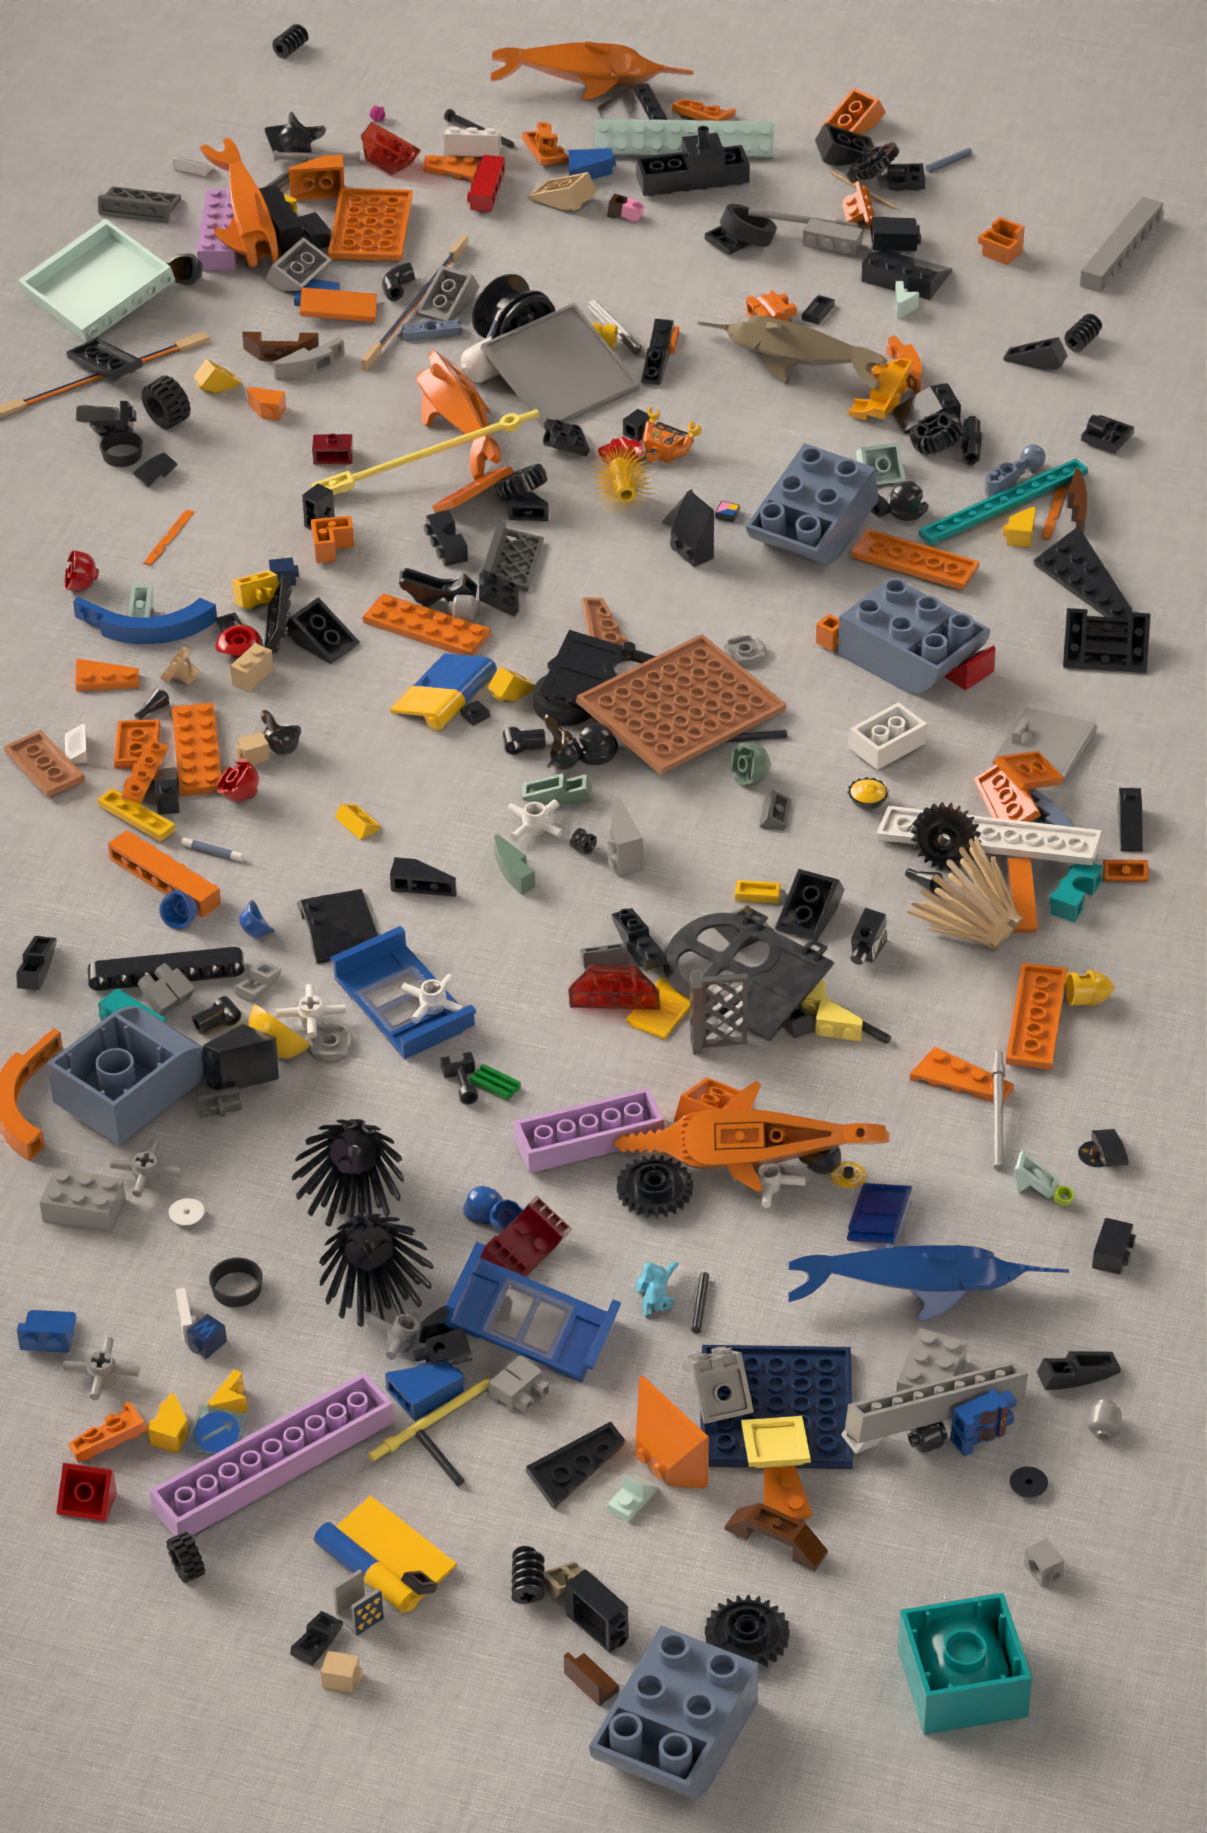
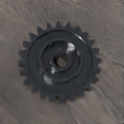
M894 142L877 146L859 157L855 164L852 165V168L848 169L846 176L852 184L857 181L861 182L862 180L871 179L883 172L891 164V161L895 160L894 158L898 156L900 149Z
M943 802L940 803L939 807L935 803L932 804L930 809L925 807L923 813L920 812L917 819L913 822L915 827L912 828L911 833L915 835H913L911 841L917 842L913 849H919L918 857L925 856L924 863L931 861L932 868L938 864L942 871L947 866V860L950 859L960 869L962 866L960 861L963 858L959 852L960 847H963L970 858L974 860L970 853L971 846L969 840L972 839L975 843V836L979 838L982 834L976 831L979 824L972 823L975 817H967L968 810L961 812L960 805L954 809L951 802L948 807H945ZM942 834L948 835L950 839L944 838Z
M654 1155L650 1159L642 1156V1161L640 1162L633 1159V1165L626 1164V1170L621 1169L620 1176H617L618 1199L622 1200V1206H628L629 1212L637 1210V1216L645 1213L646 1218H648L651 1214H654L655 1218L658 1219L659 1214H663L665 1217H668V1212L677 1214V1208L683 1210L684 1203L689 1204L690 1197L693 1196L691 1173H687V1167L681 1168V1162L673 1163L672 1157L664 1160V1155H661L659 1159H656Z
M737 1595L735 1602L727 1598L726 1605L718 1603V1611L711 1610V1617L706 1619V1643L762 1664L767 1668L768 1660L776 1663L777 1655L783 1656L784 1648H788V1639H790L789 1621L785 1620L784 1612L779 1613L778 1605L770 1607V1600L762 1603L760 1596L755 1600H751L750 1595H747L746 1599L742 1600Z

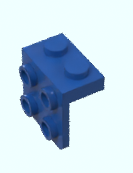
M30 1310L27 1313L26 1322L18 1323L17 1335L20 1350L69 1353L77 1319L76 1313Z

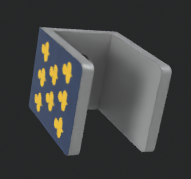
M361 1570L354 1572L333 1586L335 1613L356 1636L384 1619L382 1592L380 1589H376L365 1596L364 1576Z

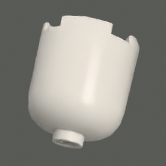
M492 336L468 348L461 356L462 366L460 368L473 382L481 383L500 375L499 371L480 348L481 344L491 340Z

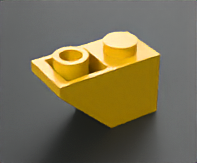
M170 1393L166 1401L160 1404L155 1419L149 1422L147 1433L149 1434L151 1446L178 1454L189 1436L188 1424L176 1395Z

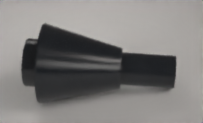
M156 688L145 702L144 707L137 711L134 716L137 720H141L148 713L168 706L169 695L165 690Z
M910 868L905 872L906 877L916 880L933 894L936 888L942 889L933 880L934 875H939L943 879V875L940 872H918Z

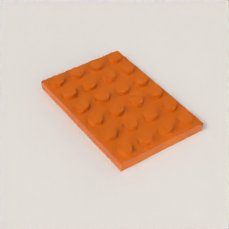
M340 188L328 257L336 260L402 261L413 190Z

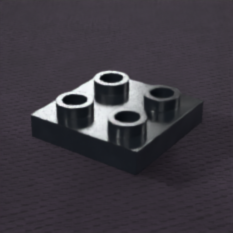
M923 163L890 164L887 167L889 190H925Z
M721 225L705 233V240L727 255L751 245L734 237Z
M1091 415L1086 430L1081 434V441L1116 453L1134 434L1135 427L1103 415Z
M546 419L544 423L546 430L543 437L544 446L583 456L588 455L590 449L580 426L563 423L557 419Z
M483 569L479 574V601L515 617L519 612V585Z

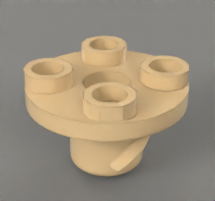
M183 645L160 677L163 682L168 684L173 677L174 679H180L187 685H191L197 679L199 669L191 664L190 659L187 657L191 649Z

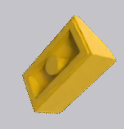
M340 804L335 816L358 839H364L382 828L379 823L357 804Z

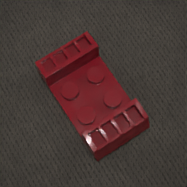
M536 1196L527 1204L517 1218L498 1236L495 1235L485 1245L481 1259L527 1277L568 1236L572 1228Z

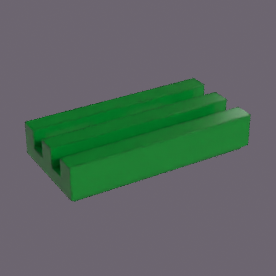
M485 1064L480 1066V1070L477 1069L475 1071V1075L469 1077V1083L505 1101H508L521 1088L520 1081Z

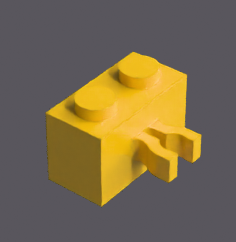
M268 570L232 580L235 604L243 609L255 608V605L261 603L269 604L278 586L277 575Z

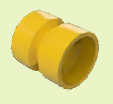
M590 322L610 348L615 350L618 335L617 325L606 324L602 326L601 323Z

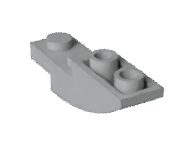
M338 337L310 351L302 348L273 362L274 378L276 380L299 378L334 367V361L345 356L344 340Z

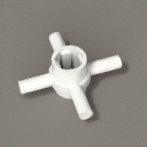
M553 800L546 806L540 802H530L525 805L524 809L510 803L507 810L522 818V826L511 834V838L517 841L526 833L537 836L545 831L560 838L563 830L548 823V815L559 807L558 801Z
M447 974L441 982L435 979L427 980L422 983L421 989L407 983L402 985L401 991L419 998L421 1005L411 1017L412 1022L417 1024L426 1013L436 1015L441 1013L444 1008L453 1012L464 1008V1006L446 999L445 991L454 981V977L451 974Z
M308 984L306 985V996L300 1000L298 1007L277 1009V1018L299 1017L302 1027L307 1029L308 1037L315 1038L317 1036V1028L323 1025L324 1015L346 1013L345 1004L324 1006L321 999L315 996V986Z

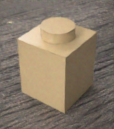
M261 731L237 738L238 747L235 748L238 760L246 759L252 765L270 760L269 744Z
M327 1651L321 1670L322 1688L354 1693L356 1683L360 1684L363 1677V1668L359 1666V1656Z

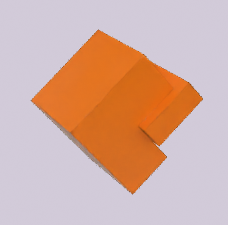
M1002 217L996 219L992 223L991 229H987L978 237V244L983 245L982 255L1008 265L1023 252L1025 226Z

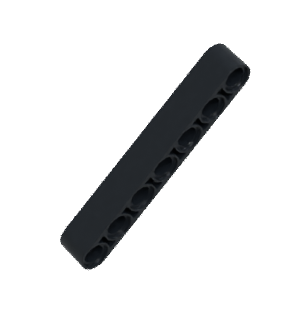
M238 947L98 960L91 962L87 968L88 985L95 991L139 987V980L147 974L156 982L159 978L154 972L164 963L172 970L178 968L189 981L237 977L243 974L245 970L243 951Z

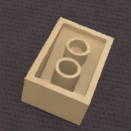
M589 172L546 180L529 194L528 198L561 210L571 209L575 211L580 209L583 203L591 200V196L597 191Z

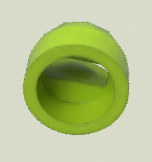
M1059 1186L1054 1193V1202L1060 1207L1070 1205L1074 1198V1192L1068 1186Z

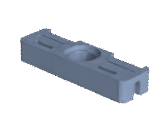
M459 318L448 321H423L420 324L411 325L402 324L404 341L459 336L462 334Z

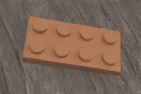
M42 730L4 746L5 754L47 798L85 781L84 774Z

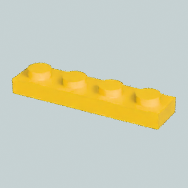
M113 788L97 799L98 806L160 842L176 831L174 823L141 804L121 798V793Z

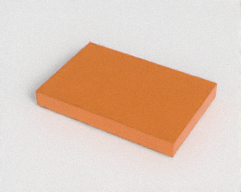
M160 720L118 721L114 768H132L134 763L137 764L149 740L159 742Z
M1039 751L997 756L994 761L1021 791L1061 785L1065 780Z

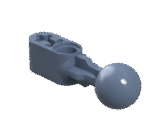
M1035 444L1028 445L1022 450L1019 461L1002 463L989 472L985 480L986 496L991 497L1015 486L1016 480L1025 473L1026 469L1036 470L1042 467L1046 460L1043 448Z

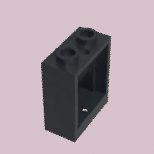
M586 1569L566 1582L567 1616L608 1653L617 1647L623 1646L629 1639L628 1605Z

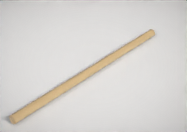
M831 171V175L856 188L855 183L852 184L850 180ZM869 191V196L895 209V205Z

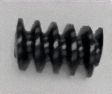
M293 24L273 40L272 47L278 57L285 59L308 41V32L302 25Z
M1094 314L1084 315L1065 333L1064 340L1067 347L1074 352L1082 351L1087 344L1099 335L1103 326L1101 320Z
M517 1547L512 1553V1601L518 1604L538 1602L543 1599L545 1594L543 1590L545 1587V1558L533 1547Z

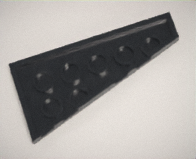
M1079 526L1033 560L1034 566L1103 616L1129 618L1132 608Z

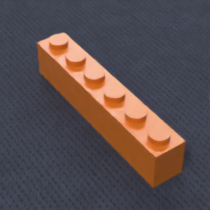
M126 830L108 843L111 861L165 895L173 890H180L191 895L197 903V915L203 918L221 905L220 890L217 885L210 883L200 874L194 873L184 864H180L168 854H164L156 849L154 845L148 844L138 835H134Z

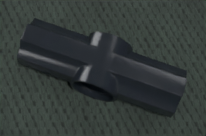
M969 416L963 422L961 449H963V461L967 465H974L980 461L982 432H980V420L976 416Z

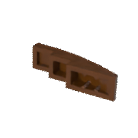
M1076 469L1068 491L1067 508L1072 509L1071 521L1076 522V527L1079 526L1084 534L1087 514V490L1080 469Z

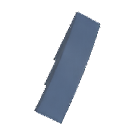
M1029 789L1041 814L1034 821L1042 824L1074 827L1061 809L1036 789Z

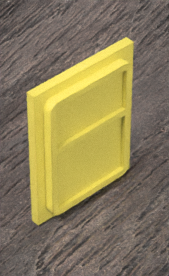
M802 1416L741 1420L749 1467L766 1468L811 1463Z

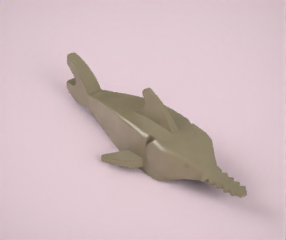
M756 315L750 316L747 322L740 321L734 324L698 322V325L726 330L735 344L752 352L759 353L767 369L775 378L783 383L789 382L788 371L798 364L835 365L852 363L859 377L867 385L879 391L881 383L873 375L872 368L875 365L886 366L888 362L884 356L870 349L855 347L814 329L775 318Z

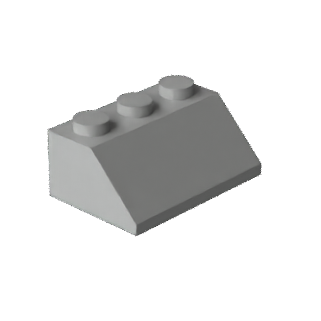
M303 237L272 265L266 280L280 291H300L302 287H305L328 266L332 259Z

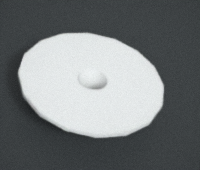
M191 1198L178 1200L169 1209L170 1219L174 1223L183 1226L197 1223L204 1215L202 1203Z

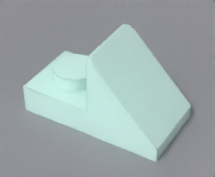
M896 281V319L906 316L919 306V292H907V289H904L903 281Z
M132 583L128 616L150 617L151 610L154 611L153 585Z
M1020 1152L1015 1169L1018 1193L1031 1185L1049 1199L1056 1191L1059 1177L1026 1152Z
M624 1474L622 1476V1489L607 1504V1511L629 1522L657 1492L658 1486L639 1475Z

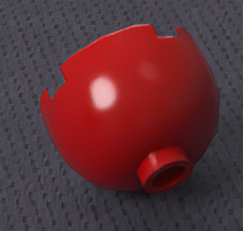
M72 550L67 559V562H70L69 567L65 569V588L71 591H84L93 584L94 580L98 579L99 568H96L95 561L89 554Z
M246 759L237 760L235 763L238 765L233 769L229 766L217 783V786L220 788L217 791L232 802L238 803L252 799L258 792L257 788L260 780L258 772Z

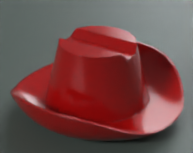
M625 437L613 438L611 443L598 448L599 456L605 457L608 461L610 459L606 457L607 454L610 457L615 454L617 458L616 449L618 457L620 452L621 458L624 457L626 459L628 457L627 460L636 455L631 460L632 462L643 454V446L640 442L629 440Z
M234 625L219 635L215 648L220 653L229 654L232 658H239L255 643L263 646V641L260 634L253 627Z

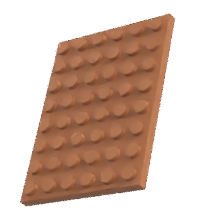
M703 634L578 695L576 702L598 722L606 726L613 735L660 775L784 712L787 705Z

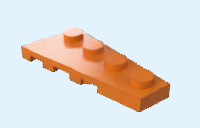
M934 1047L910 1073L911 1081L918 1082L919 1079L928 1081L930 1086L938 1087L943 1085L950 1087L953 1092L972 1093V1097L994 1102V1078H992L990 1072L937 1047ZM1003 1079L1004 1102L1014 1091V1084Z

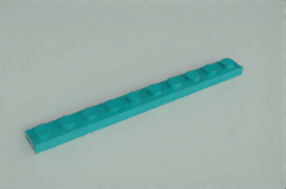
M1075 458L919 529V536L932 546L1072 482L1076 469H1080L1082 476L1087 475L1088 467Z

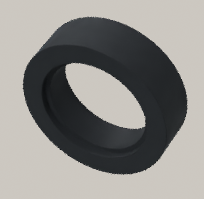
M728 204L720 219V224L728 233L752 245L761 247L770 245L777 230V226L772 220L749 216V207L739 204Z
M547 675L543 676L535 684L534 709L542 720H544L546 714H549L550 717L557 720L559 726H572L583 723L592 717L585 709L572 705L568 707L555 705L548 702L546 697L539 696V691Z

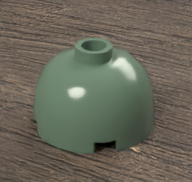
M739 743L738 745L740 746L734 748L731 756V771L735 772L738 777L734 779L739 785L758 784L769 773L771 767L769 755L759 744Z

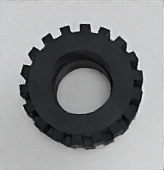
M163 375L143 387L141 391L143 406L156 425L167 430L190 416L191 408L188 396L174 378Z

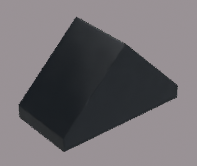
M530 491L508 502L509 520L549 521V504Z

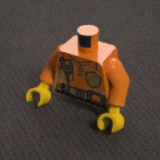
M650 406L647 409L650 419L646 422L643 432V445L645 446L647 460L655 462L658 459L670 463L676 458L687 455L695 441L694 437L702 433L701 426L698 424L696 427L694 421H691L688 424V430L690 431L688 433L661 422L655 424V421L660 418L661 414L658 408L656 413L652 414L653 409Z

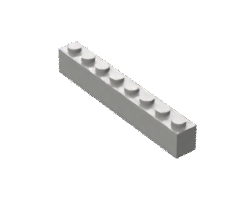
M1142 197L1081 270V287L1101 292L1105 286L1109 285L1113 276L1117 275L1118 270L1124 267L1125 262L1128 258L1132 257L1136 248L1140 247L1141 242L1147 239L1150 231L1154 230L1156 224L1163 219V202Z
M1012 1361L848 1404L845 1431L858 1443H865L918 1427L951 1420L953 1408L985 1395L992 1389H995L998 1394L1010 1391L1017 1401L1023 1400L1028 1373Z

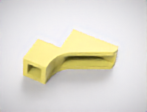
M821 980L801 1003V1006L806 1011L817 1016L816 1035L861 1042L862 1019L832 1002L825 994L826 981Z

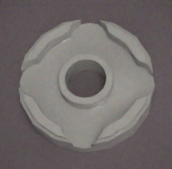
M738 635L728 640V643L724 646V652L741 667H750L759 664L764 659L765 645L758 638L755 640L749 635Z
M329 1024L317 1028V1036L315 1038L308 1037L307 1039L311 1044L308 1047L309 1054L321 1062L340 1061L346 1058L353 1049L352 1034L344 1030V1027L340 1025ZM329 1041L335 1042L334 1044H330V1045H329V1044H325L326 1042H329Z

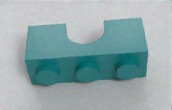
M1077 863L1070 865L1065 879L1062 878L1060 880L1058 889L1050 895V914L1075 923L1084 910L1085 893L1093 896L1102 883L1103 866L1096 863L1092 865Z

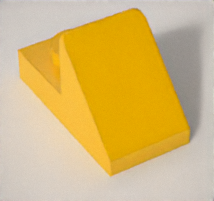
M234 1369L207 1403L208 1413L221 1411L235 1417L248 1412L247 1399L243 1396L245 1385L242 1372Z

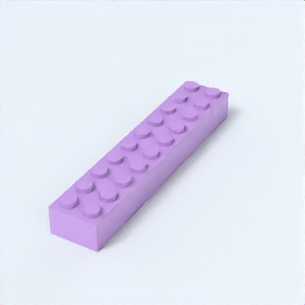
M364 1372L149 1490L152 1510L173 1536L186 1531L192 1536L393 1424V1403Z

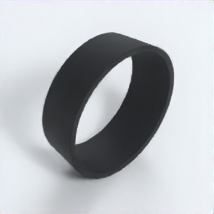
M129 431L113 432L106 435L100 442L103 459L111 466H130L138 462L142 457L143 441L136 433ZM123 444L132 445L138 449L124 456H114L106 453L111 447Z
M241 1257L229 1258L219 1262L210 1272L209 1283L213 1295L219 1303L225 1306H246L255 1301L261 1293L263 1273L259 1265L250 1259ZM236 1272L247 1273L258 1282V1285L252 1291L238 1296L225 1295L215 1289L216 1284L222 1277Z

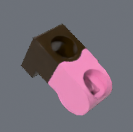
M614 193L609 201L607 217L614 219L617 215L631 222H637L644 213L645 207L635 199Z

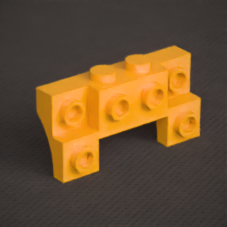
M901 357L895 361H888L886 366L875 365L872 373L881 383L879 391L872 388L870 399L855 398L852 408L848 410V416L866 421L869 416L885 420L888 413L892 412L895 406L899 405L902 393H905L907 390L908 382L906 380L913 369V360Z

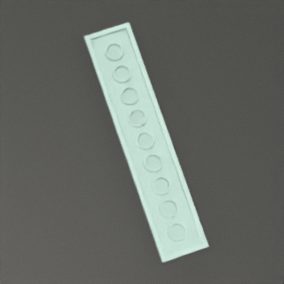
M595 119L594 149L612 148V156H654L682 152V137L698 135V127L707 126L709 127V134L718 133L723 147L742 145L747 158H774V121Z

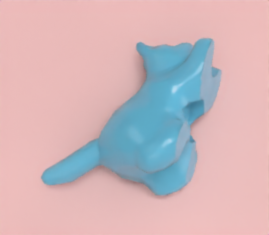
M652 1262L644 1265L642 1269L643 1275L636 1282L637 1293H645L642 1304L644 1316H650L652 1310H655L657 1313L671 1310L669 1305L675 1303V1300L668 1297L665 1290L669 1277L679 1265L678 1262L669 1264L667 1269Z

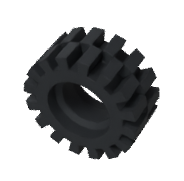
M186 1531L166 1541L172 1565L174 1564V1569L178 1572V1576L182 1579L183 1583L205 1575L203 1558L190 1533Z

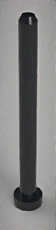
M447 109L444 114V119L448 122L454 121L467 128H477V130L485 131L486 129L456 115L452 109ZM501 136V143L509 148L514 147L513 141Z

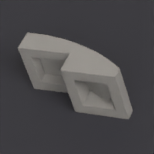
M265 961L260 962L250 969L247 979L235 986V994L254 1002L276 981L281 974V969Z

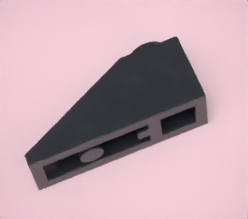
M1055 337L1010 347L1003 359L1006 362L1047 370L1051 368L1058 369L1063 366L1068 355L1060 338Z
M177 768L158 769L155 775L158 814L180 813Z
M1119 788L1117 812L1120 851L1142 852L1141 788Z
M394 857L390 872L391 891L456 897V877L417 859Z

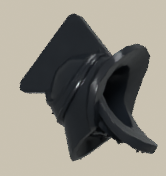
M291 111L288 116V124L269 126L264 130L274 154V151H277V153H312L311 143L324 136L327 129L323 125L305 127Z

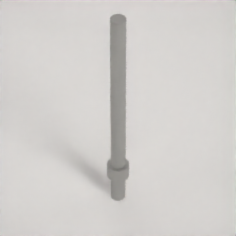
M749 208L748 213L749 216L805 224L812 218L858 228V223L844 222L843 219L830 220Z
M996 1050L994 1051V1065L991 1067V1076L994 1078L993 1167L996 1170H1001L1003 1168V1078L1005 1077V1066L1003 1065V1052Z

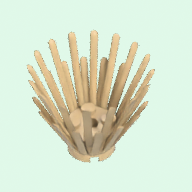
M975 836V843L972 839L969 840L971 846L970 853L984 876L963 847L959 849L960 854L963 856L960 863L976 883L975 885L952 860H947V866L956 874L955 876L953 873H949L948 878L966 897L939 875H934L933 880L952 896L940 888H936L935 893L948 902L943 901L927 890H921V895L941 907L927 900L923 901L922 904L913 902L911 905L917 909L908 910L907 913L910 916L932 923L930 925L933 928L928 930L987 945L991 950L995 951L1001 946L999 943L1006 940L1019 926L1023 917L1016 911L995 856L994 858L993 856L991 857L990 864L978 838Z

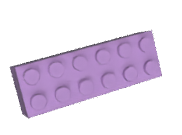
M212 188L206 190L197 248V257L202 262L203 270H236L238 253L223 244L214 232L216 228H228L234 216L230 189Z
M649 1088L514 1121V1139L530 1174L620 1151L619 1148L615 1147L614 1142L622 1134L629 1137L631 1133L638 1136L640 1132H643L646 1135L650 1130L655 1134L658 1129L664 1130V1119Z

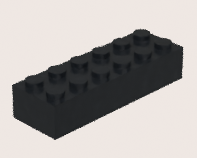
M742 145L723 147L725 151V171L689 175L682 152L637 157L636 178L643 196L663 193L670 194L679 191L687 192L695 189L725 187L735 184L742 185L750 183V163Z

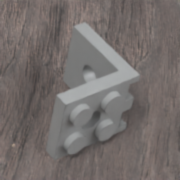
M724 1346L711 1349L712 1354L696 1352L688 1354V1359L681 1360L683 1370L693 1373L703 1423L706 1424L754 1413L742 1353L732 1351L731 1348ZM721 1386H727L730 1391L729 1397L725 1400H720L717 1396V1391Z

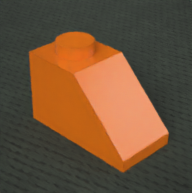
M247 387L248 405L261 418L280 421L286 409L285 391Z

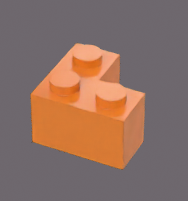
M351 516L311 519L316 563L335 562V549L354 547Z

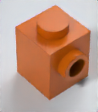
M828 614L816 624V644L834 651L838 647L839 618Z

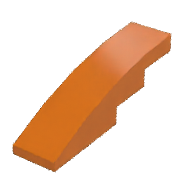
M1008 858L1010 895L1016 911L1023 917L1014 933H1037L1036 904L1030 858Z

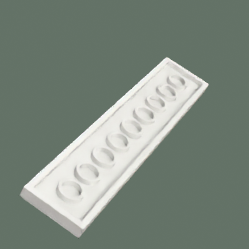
M888 806L877 831V840L916 844L917 842L911 841V838L915 835L911 833V830L915 827L913 822L917 819L920 812L923 813V810ZM974 816L975 818L972 821L973 824H979L976 831L982 833L978 839L982 841L981 846L984 852L1092 865L1102 839V830ZM942 834L944 838L950 839L948 835Z

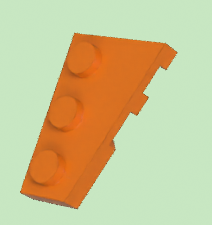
M680 99L672 104V111L678 112L682 116L692 117L694 120L726 121L736 114V109L729 108L727 111L720 109L721 106L719 105L704 106L703 102Z
M536 131L522 132V140L540 165L550 166L553 164L569 163V154L564 153V148L561 146L556 148V152L538 151L535 141Z
M430 155L425 156L423 168L424 172L441 176L450 174L454 175V179L461 180L463 177L468 178L470 182H474V174L478 172L479 157Z
M76 658V691L139 688V668Z
M130 1401L122 1405L124 1410L117 1415L111 1413L105 1417L106 1422L103 1425L89 1428L68 1443L69 1449L78 1463L89 1460L104 1450L113 1449L119 1443L136 1438L142 1432L147 1431L144 1420Z
M796 1466L764 1468L763 1504L797 1520L812 1518V1511Z

